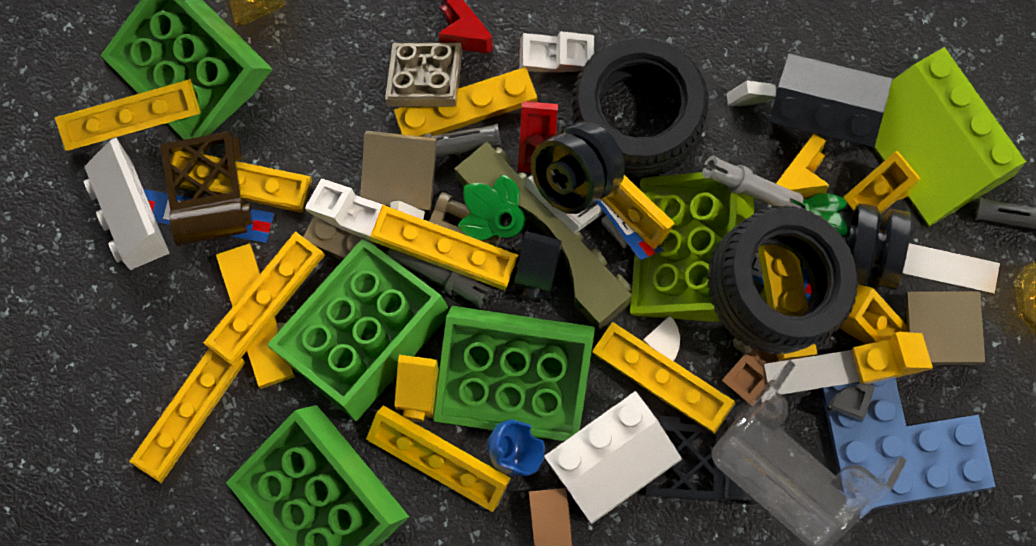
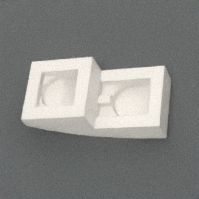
M560 31L557 37L523 33L520 38V69L526 67L527 71L577 72L585 66L586 61L594 54V35Z
M321 178L305 209L323 221L369 241L382 204L356 196L352 188Z

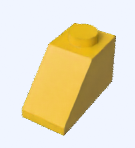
M858 284L856 288V301L852 305V312L849 313V317L844 321V324L839 327L841 330L865 344L888 340L896 332H907V325L874 288Z
M399 355L395 408L397 413L403 414L402 416L410 421L424 422V417L434 418L439 379L437 360Z

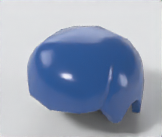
M510 419L497 424L488 438L487 448L490 460L499 472L513 477L529 476L540 469L544 462L545 444L543 440L537 439L532 435V426L530 424Z

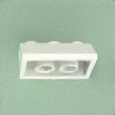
M114 138L84 166L89 179L84 180V184L92 200L98 199L101 210L96 211V214L104 231L109 229L111 231L114 241L109 242V246L117 262L123 261L129 270H132L169 254V250L134 165L117 138Z
M636 391L544 456L591 524L682 460L660 423Z

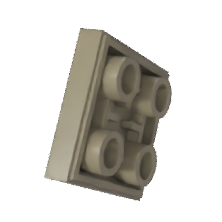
M393 43L385 97L387 107L457 106L463 51L461 43Z
M366 131L364 133L360 197L390 206V202L401 201L417 209L430 210L433 198L437 138Z
M980 291L907 292L905 294L907 332L923 334L932 365H983L985 363Z

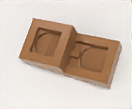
M752 349L750 353L743 355L723 378L722 382L750 405L768 386L764 364L780 362L778 361L777 354H769L766 351L760 352L758 349Z
M566 488L529 492L534 546H572Z

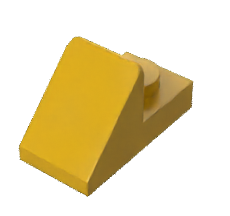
M814 133L776 184L802 194L804 199L811 198L819 193H826L829 184L814 174L825 158V155L821 152L826 140Z
M895 151L843 198L853 210H855L858 203L877 206L881 215L894 202L905 199L921 178L898 151Z
M896 332L888 340L853 347L851 350L860 384H871L928 371L933 368L922 333Z

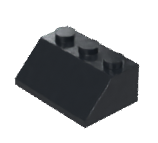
M788 53L769 122L875 148L892 78Z

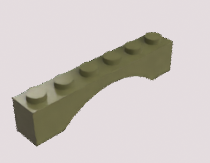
M485 142L455 168L456 180L463 188L472 183H482L493 188L497 179L504 174L517 184L520 190L518 207L523 211L525 220L534 224L547 237L562 240L561 256L571 278L574 306L599 332L630 305L632 297L630 285L620 274L614 276L605 267L607 262L599 251L595 248L589 250L582 243L583 237L579 231L574 234L524 186L528 176L523 172L517 174L510 166V158L501 148L497 147L494 149L488 142Z

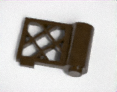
M227 131L160 144L170 206V226L176 246L248 233V225H253L254 222L250 204L243 205L236 164V160L243 159L239 137L232 138L231 132ZM225 143L226 154L218 164L203 156L211 145ZM186 150L193 155V158L184 170L181 171L172 165L170 153ZM200 160L214 169L203 184L189 176ZM227 163L229 167V172L223 169ZM173 172L179 175L175 181ZM220 173L231 180L232 192L217 195L208 188ZM184 180L199 188L191 200L178 202L176 191Z

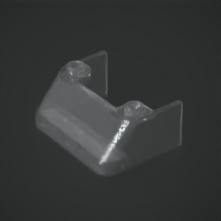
M789 360L753 398L719 439L712 450V458L715 465L807 546H833L893 489L907 460L900 456L878 478L866 468L858 465L847 466L836 476L779 427L789 413L787 401L777 392L795 367V364Z

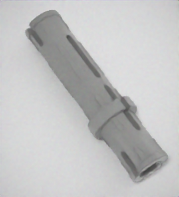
M714 155L710 156L705 162V165L714 169L711 171L703 168V177L726 185L730 192L735 194L744 193L774 207L795 206L799 209L801 208V206L792 202L795 200L803 203L802 194L752 174L748 167L743 165L734 166Z

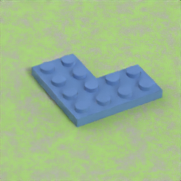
M896 378L869 384L875 386L864 421L861 423L827 410L829 403L836 394L845 388L858 385L860 382L821 388L847 513L990 490L996 487L979 415L906 426Z

